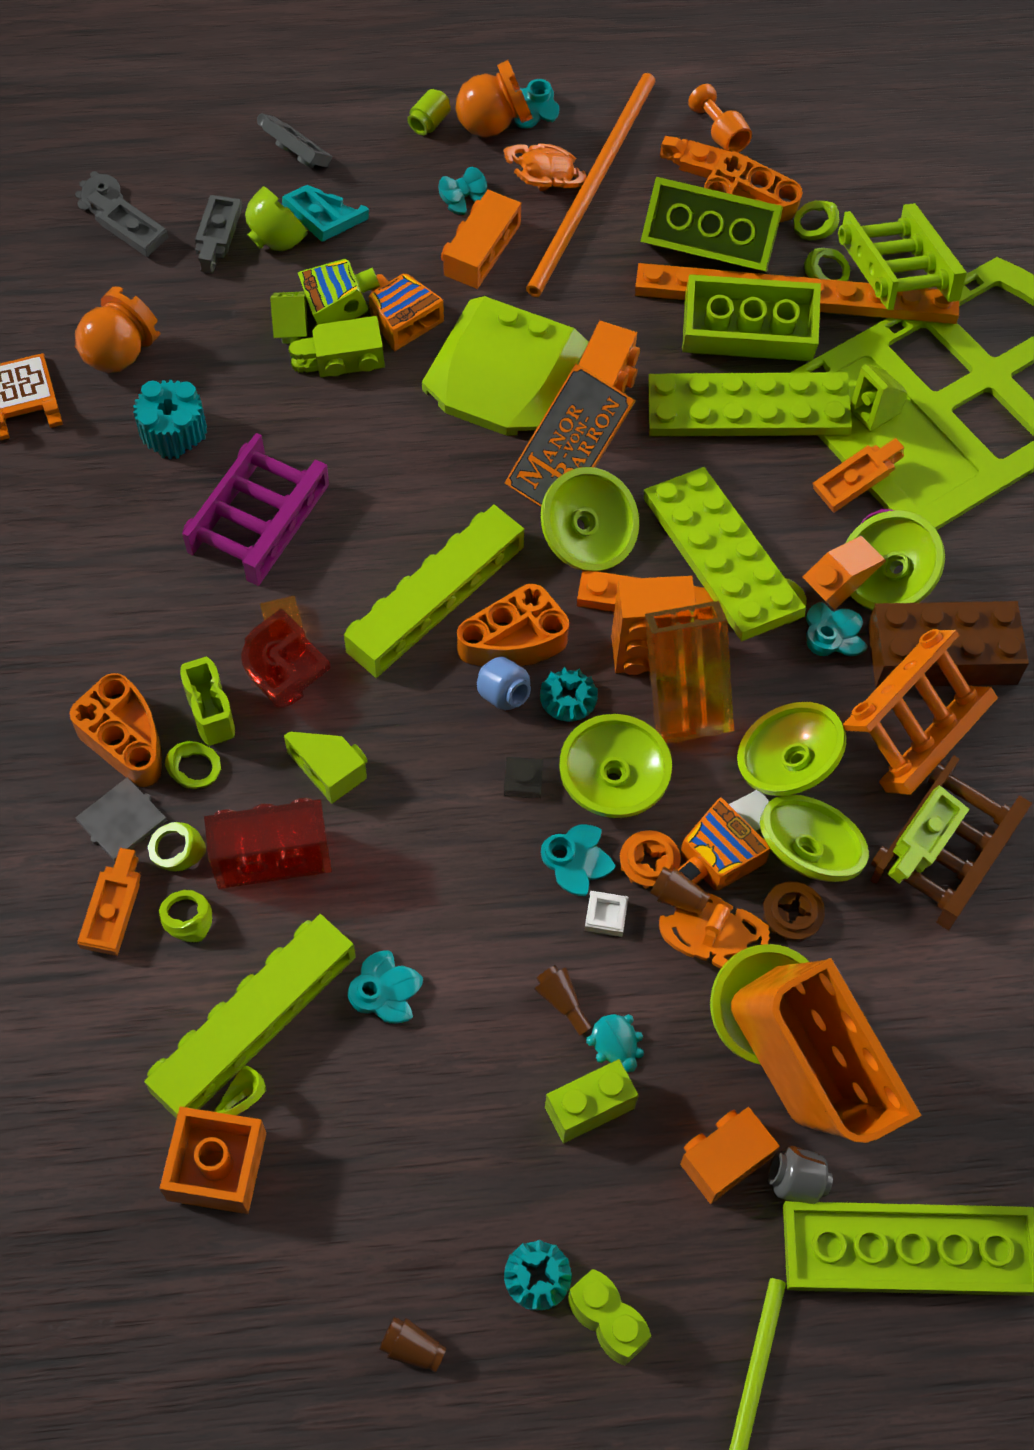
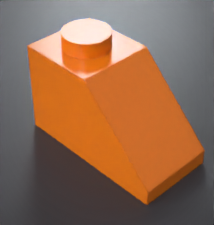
M859 536L827 552L802 577L835 610L880 568L886 560L862 536Z

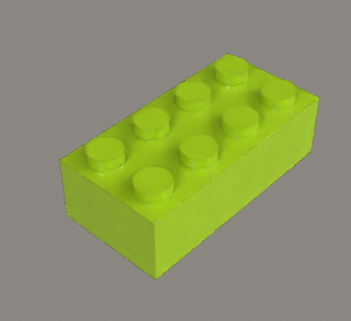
M656 177L641 242L767 272L783 207Z
M689 274L685 293L682 352L812 361L819 344L821 283Z

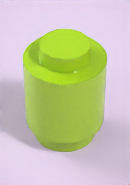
M429 89L410 109L407 121L412 130L419 135L433 132L451 112L449 98L442 91Z

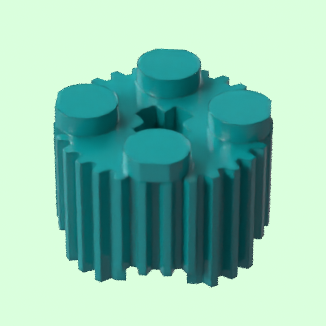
M162 380L161 384L157 381H148L142 385V394H138L139 399H135L136 405H133V413L140 438L143 440L144 445L147 444L149 449L153 448L154 452L158 451L161 458L168 456L169 459H172L175 456L176 459H179V456L185 453V449L191 450L192 445L197 446V442L199 443L201 440L206 439L207 424L200 395L197 394L194 385L187 381L180 383L178 380L176 383H173L172 380H169L168 383Z

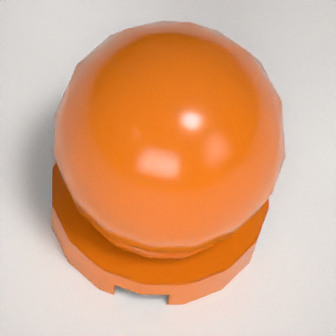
M509 60L497 65L500 73H497L496 76L486 73L473 76L461 86L456 98V113L458 120L471 134L484 138L491 137L507 129L513 117L518 118L519 116L521 123L533 119Z
M112 287L101 298V307H95L87 312L75 330V348L83 362L95 370L106 373L121 372L129 367L141 352V346L149 347L161 335V332L156 331L154 328L158 321L149 307L137 296L131 300L121 294L123 292L121 287Z

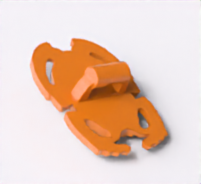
M517 144L506 147L503 150L507 163L511 164L514 161L522 166V172L517 168L514 170L517 177L526 184L537 186L540 191L547 190L551 185L554 187L577 188L583 185L587 177L584 170L580 171L578 168H574L573 163L576 160L574 155L555 145L537 144L531 145L528 148L527 145ZM517 153H522V154H523V155H521V156H519V157H516V156H515V154H517Z
M710 894L701 915L674 907L676 909L674 915H669L668 917L662 915L659 919L660 933L670 946L689 957H697L707 961L711 953L714 955L712 964L720 969L728 961L724 957H732L741 950L746 949L752 942H756L760 937L762 939L761 945L768 944L770 939L769 925L743 909L737 908L735 915L730 913L733 906L713 894ZM742 921L752 925L756 930V934L750 933ZM672 928H676L677 933L679 934V937L682 939V941H683L684 943H682V942L677 938V936L674 934Z

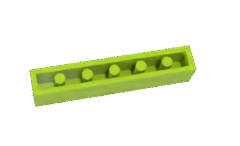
M494 504L487 511L478 513L464 531L451 536L442 550L436 555L428 556L419 570L412 576L404 577L397 585L396 590L386 598H380L366 616L361 620H355L348 626L344 634L346 653L375 678L380 676L524 548V528Z
M321 914L313 921H305L296 930L294 939L284 948L278 947L267 958L266 965L256 975L250 974L243 979L237 987V993L228 1002H220L210 1011L207 1017L208 1021L197 1031L191 1030L183 1036L178 1043V1049L168 1059L162 1058L150 1068L147 1074L148 1078L144 1080L149 1092L176 1119L180 1106L201 1109L356 958L354 944Z

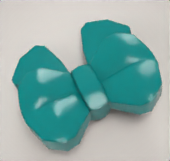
M469 167L466 169L463 178L454 180L448 176H443L439 181L438 189L440 197L448 205L449 211L458 215H465L467 208L464 197L469 195L474 202L481 200L487 191V182L484 174L478 168Z

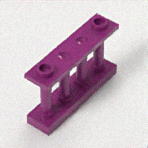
M255 433L249 443L243 444L240 448L238 458L195 517L190 518L184 525L182 535L187 553L194 555L204 542L242 560L246 580L259 586L329 486L327 464L315 459L308 470H297L266 456L262 435ZM258 466L295 483L296 487L290 495L282 496L248 479ZM240 491L279 509L272 521L268 520L265 522L230 504ZM223 517L260 534L261 537L254 546L247 548L211 530L218 520Z

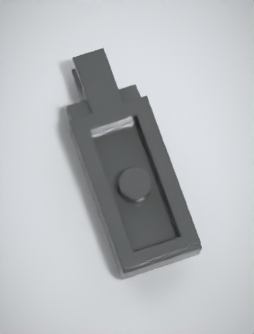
M95 191L87 198L90 204V211L95 214V220L146 257L169 238L166 228L121 197L110 201Z
M210 195L195 237V251L199 255L200 272L213 274L217 265V258H224L226 253H228L243 208L242 199Z

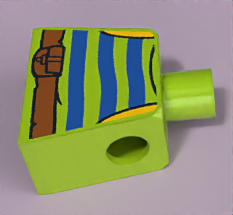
M347 259L298 272L317 324L351 320L366 313L368 306L363 293L380 286L373 267L355 275Z

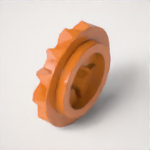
M646 830L637 832L630 836L621 848V871L625 872L631 883L636 882L645 889L654 886L664 866L670 870H673L674 867L676 869L680 867L681 856L677 845L670 837L658 831ZM644 848L652 858H660L656 861L655 871L653 868H650L649 864L640 863L644 859Z

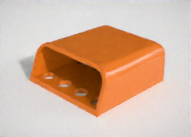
M832 958L777 966L741 988L734 995L731 1001L733 1017L789 1115L797 1124L840 1136L853 1142L867 1143L877 1140L922 1116Z

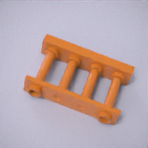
M933 629L923 634L919 639L920 643L865 701L854 707L852 715L842 724L845 731L869 732L890 764L889 771L879 781L886 793L911 795L998 699L992 687L969 686L947 652L951 644L960 636L957 630ZM935 662H937L956 693L955 699L947 707H945L925 675V672ZM913 685L934 716L933 723L925 731H923L902 698ZM891 709L912 740L911 747L903 755L900 754L880 723Z

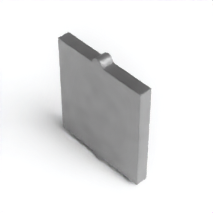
M128 777L75 817L76 821L91 836L92 843L94 845L99 844L114 862L120 848L131 850L167 821L166 817L151 802L150 795L143 794Z

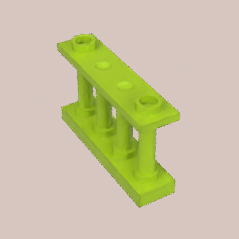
M916 203L903 205L902 215L898 222L860 226L851 211L844 212L843 224L839 227L838 231L839 241L851 255L873 288L876 297L880 298L887 310L894 309L897 292L936 287L948 302L961 300L967 272ZM899 235L903 238L902 240L872 243L870 238ZM911 252L915 255V257L887 261L881 256ZM924 269L928 273V275L898 279L894 274Z

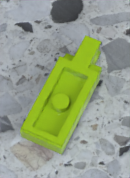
M940 785L936 787L897 841V846L893 852L899 858L889 870L888 875L900 884L903 879L909 878L914 869L921 873L925 868L933 864L968 813L969 808Z

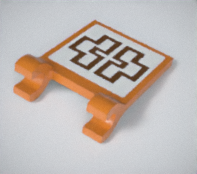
M44 353L0 363V440L10 438L5 419L38 410L45 411L50 428L63 425Z

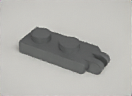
M263 113L258 115V125L277 139L275 144L287 152H295L298 155L297 160L307 167L314 168L315 165L328 167L333 157L275 116Z

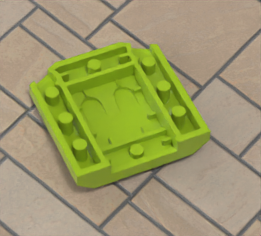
M486 296L470 299L424 377L422 390L426 394L429 392L438 401V406L446 414L497 433L511 436L517 435L518 431L536 430L575 364H579L589 342L573 327Z

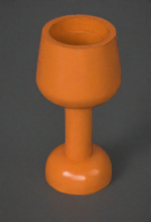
M711 84L698 86L689 96L688 106L696 113L706 112L714 121L711 128V136L720 147L726 151L737 153L744 150L752 139V131L742 114L733 110L723 113L715 104L717 100L715 88Z

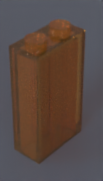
M719 601L645 614L654 723L657 732L662 736L666 744L680 743L685 740L705 736H717L721 733L734 731L728 623Z

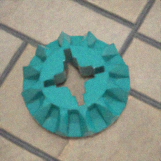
M564 667L559 672H550L545 682H542L540 690L541 704L549 715L558 720L569 722L581 720L588 716L597 704L598 688L595 687L592 676L587 677L582 674L580 668L572 671ZM564 687L568 690L576 689L574 699L569 695L564 698L561 697Z
M540 1239L534 1242L522 1243L509 1255L504 1270L505 1285L512 1299L522 1307L536 1311L550 1309L560 1303L569 1291L572 1279L568 1258L559 1250L557 1245L543 1242ZM547 1260L545 1275L550 1278L549 1281L554 1285L548 1281L545 1283L540 1280L528 1290L531 1274L523 1264L528 1267L537 1268L540 1263L543 1264Z

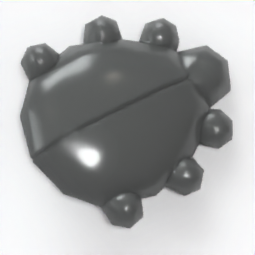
M96 171L91 172V178L87 181L82 180L79 182L82 191L75 193L76 198L80 199L77 202L79 208L85 211L90 209L87 198L95 191L110 201L119 197L123 199L117 180L108 174H99Z

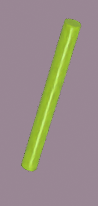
M770 1278L729 1450H748L786 1283L779 1279Z

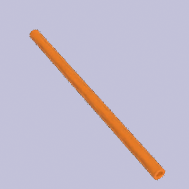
M644 73L640 78L526 287L529 295L539 297L543 292L656 82L652 74Z

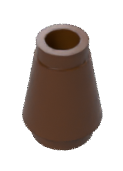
M665 866L650 892L651 895L658 898L657 902L694 912L698 915H701L710 897V894L704 892L702 888L675 867L673 870H670Z
M394 1317L379 1350L388 1354L387 1359L436 1372L447 1347L440 1345L438 1341L408 1318L402 1321Z

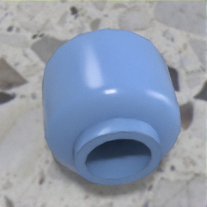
M494 658L483 665L479 671L477 679L479 694L499 709L506 711L524 704L530 695V675L524 668L508 658Z

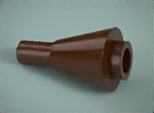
M554 965L536 977L540 984L534 990L563 1016H567L579 1036L593 1028L579 1007L580 1003L567 967L559 970Z

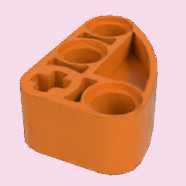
M737 152L723 154L704 185V188L780 205L783 207L780 222L788 221L795 217L803 194L802 187L795 180ZM754 185H760V186H762L763 188H758V187H755ZM782 199H789L791 202H786Z
M526 584L459 625L457 629L458 655L465 663L483 666L497 657L508 658L519 666L535 664L553 657L566 648L569 619L542 586ZM505 622L508 623V625L500 626L497 625V623ZM556 630L558 633H548L546 631ZM469 640H477V641H480V642H478V643H476V644H471V643H468L467 641H469Z
M118 673L107 674L73 704L69 713L70 719L80 740L112 767L139 787L151 786L159 780L162 772L161 744L151 711L142 694L125 676ZM116 694H123L119 698L110 699L112 696ZM114 740H122L117 745H109ZM141 761H149L143 767H135Z

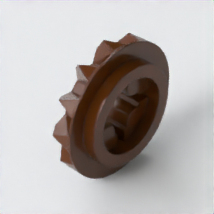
M785 882L775 886L767 894L763 904V919L769 924L771 933H778L783 936L785 941L799 939L802 942L807 937L816 935L825 918V907L819 894L808 885L799 882ZM795 900H798V913L804 915V917L797 916L796 920L791 924L789 923L790 919H788L789 913L783 909L789 910Z

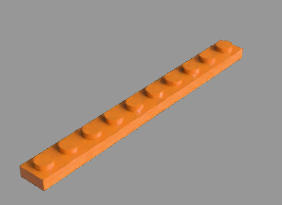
M638 263L635 296L685 300L689 274L821 283L820 312L957 324L959 318V301L948 302L938 289L925 288L897 292L894 309L887 310L880 298L876 297L869 283Z

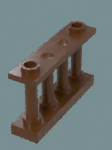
M953 755L946 767L940 763L928 780V783L933 786L888 849L885 846L880 848L871 862V865L876 869L870 880L877 885L886 870L889 871L897 860L895 858L897 855L893 852L897 846V841L929 795L939 785L994 818L993 823L998 825L994 834L988 831L984 834L963 820L954 832L976 846L974 850L979 852L980 855L975 863L969 859L965 862L945 848L942 849L935 861L957 874L956 878L961 881V884L956 891L950 887L947 890L916 870L912 872L908 879H903L904 882L938 902L937 907L943 911L936 923L948 931L1032 805V802L1019 795L1012 807L1006 803L1002 806L954 777L952 774L960 760L955 755Z

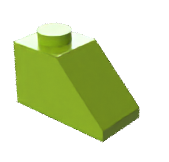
M305 292L273 293L270 300L274 338H281L282 343L300 341L301 337L308 335L307 297Z
M866 364L861 367L850 404L851 412L872 431L901 413L908 392L904 389L901 382L895 380L886 370Z
M288 732L284 735L287 753L331 804L367 779L365 766L367 758L356 744L350 746L342 736Z

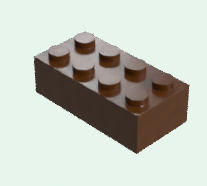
M1018 601L875 603L867 625L876 687L920 643V637L933 629L957 630L960 636L951 644L947 652L968 685H1018L1029 665ZM937 662L925 672L932 686H951Z

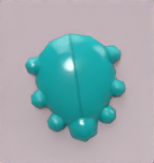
M611 1014L601 1017L594 1024L592 1034L587 1037L586 1043L589 1046H594L598 1052L596 1055L597 1062L603 1063L607 1060L612 1063L620 1059L626 1072H634L638 1066L635 1058H642L644 1052L643 1049L637 1047V1042L642 1041L643 1035L641 1032H636L631 1025L634 1021L633 1016L629 1014L625 1016Z

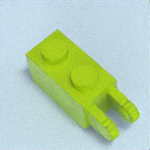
M377 316L318 324L312 330V338L293 341L288 349L290 357H293L291 359V366L298 373L319 371L320 377L385 368Z

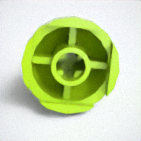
M264 186L248 203L245 217L251 231L247 235L260 249L264 245L274 251L291 249L308 234L307 230L288 207L285 208L278 202L279 198Z

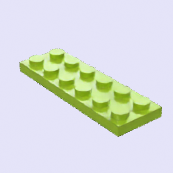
M848 372L648 374L649 436L851 434L852 420Z
M705 467L644 489L645 502L741 642L805 617V605Z
M785 1201L783 1204L787 1290L1034 1296V1207L835 1202L809 1204Z

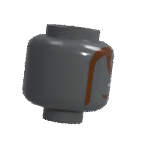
M788 1146L782 1152H777L773 1156L768 1169V1182L773 1186V1191L780 1199L790 1202L815 1204L822 1196L826 1197L829 1194L833 1184V1175L828 1171V1163L823 1155L800 1147Z

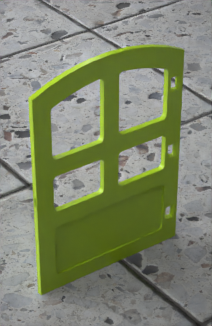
M996 257L966 274L961 300L959 301V306L987 290L998 286L1034 306V275L1021 267ZM976 280L980 286L970 291L965 285ZM887 318L790 372L810 373L821 366L827 372H848L850 404L861 367L866 364L886 370L895 380L901 382L908 393L899 415L870 431L851 412L852 430L850 435H818V437L842 463L868 445L870 447L877 445L881 448L897 438L904 446V457L894 464L895 470L889 476L868 489V491L885 509L918 514L928 520L936 530L1034 472V441L1006 458L999 459L952 412L979 395L988 392L1034 436V399L1012 378L1013 375L1034 364V336L1002 355L992 357L958 323L950 324ZM901 322L904 329L894 334L889 328ZM920 328H926L970 373L939 391H932L889 346Z

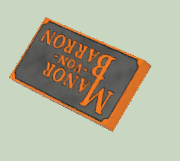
M575 364L513 467L505 484L539 506H542L548 488L558 477L576 468L596 467L636 400L580 365Z

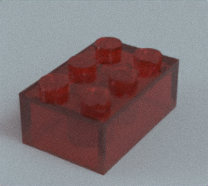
M300 798L292 801L290 804L277 806L260 804L249 810L234 811L225 809L217 811L214 815L204 816L208 859L218 889L332 872L321 799Z

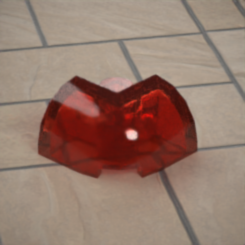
M282 608L256 626L244 639L245 644L241 653L242 667L253 684L276 707L284 708L303 698V690L330 669V662L306 639L305 631Z

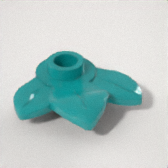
M534 79L528 83L526 88H520L533 119L521 123L518 116V118H514L517 127L531 128L540 119L547 122H554L559 115V105L554 100V91L548 81Z
M818 602L809 609L806 620L810 627L806 633L807 646L813 653L819 656H828L837 651L847 656H857L867 650V644L860 637L856 636L863 625L860 614L850 609H839L833 612L823 602Z
M587 824L576 825L566 834H555L548 837L541 847L542 861L548 868L555 871L558 885L567 892L577 896H586L588 894L589 880L603 878L615 869L612 859L596 846L602 833V829ZM562 850L566 853V856L564 858H556L553 852Z
M379 951L370 955L363 962L361 975L354 978L350 983L348 999L353 1008L361 1013L374 1012L385 1022L403 1023L413 1018L412 1010L407 1000L419 991L423 983V977L412 968L405 966L395 967L391 951ZM362 989H369L373 991L375 995H366Z

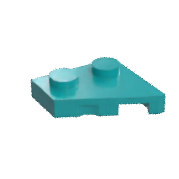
M305 185L282 196V205L285 208L288 207L298 220L322 242L369 218V208L360 205L358 210L343 205L342 197L326 194L320 189Z

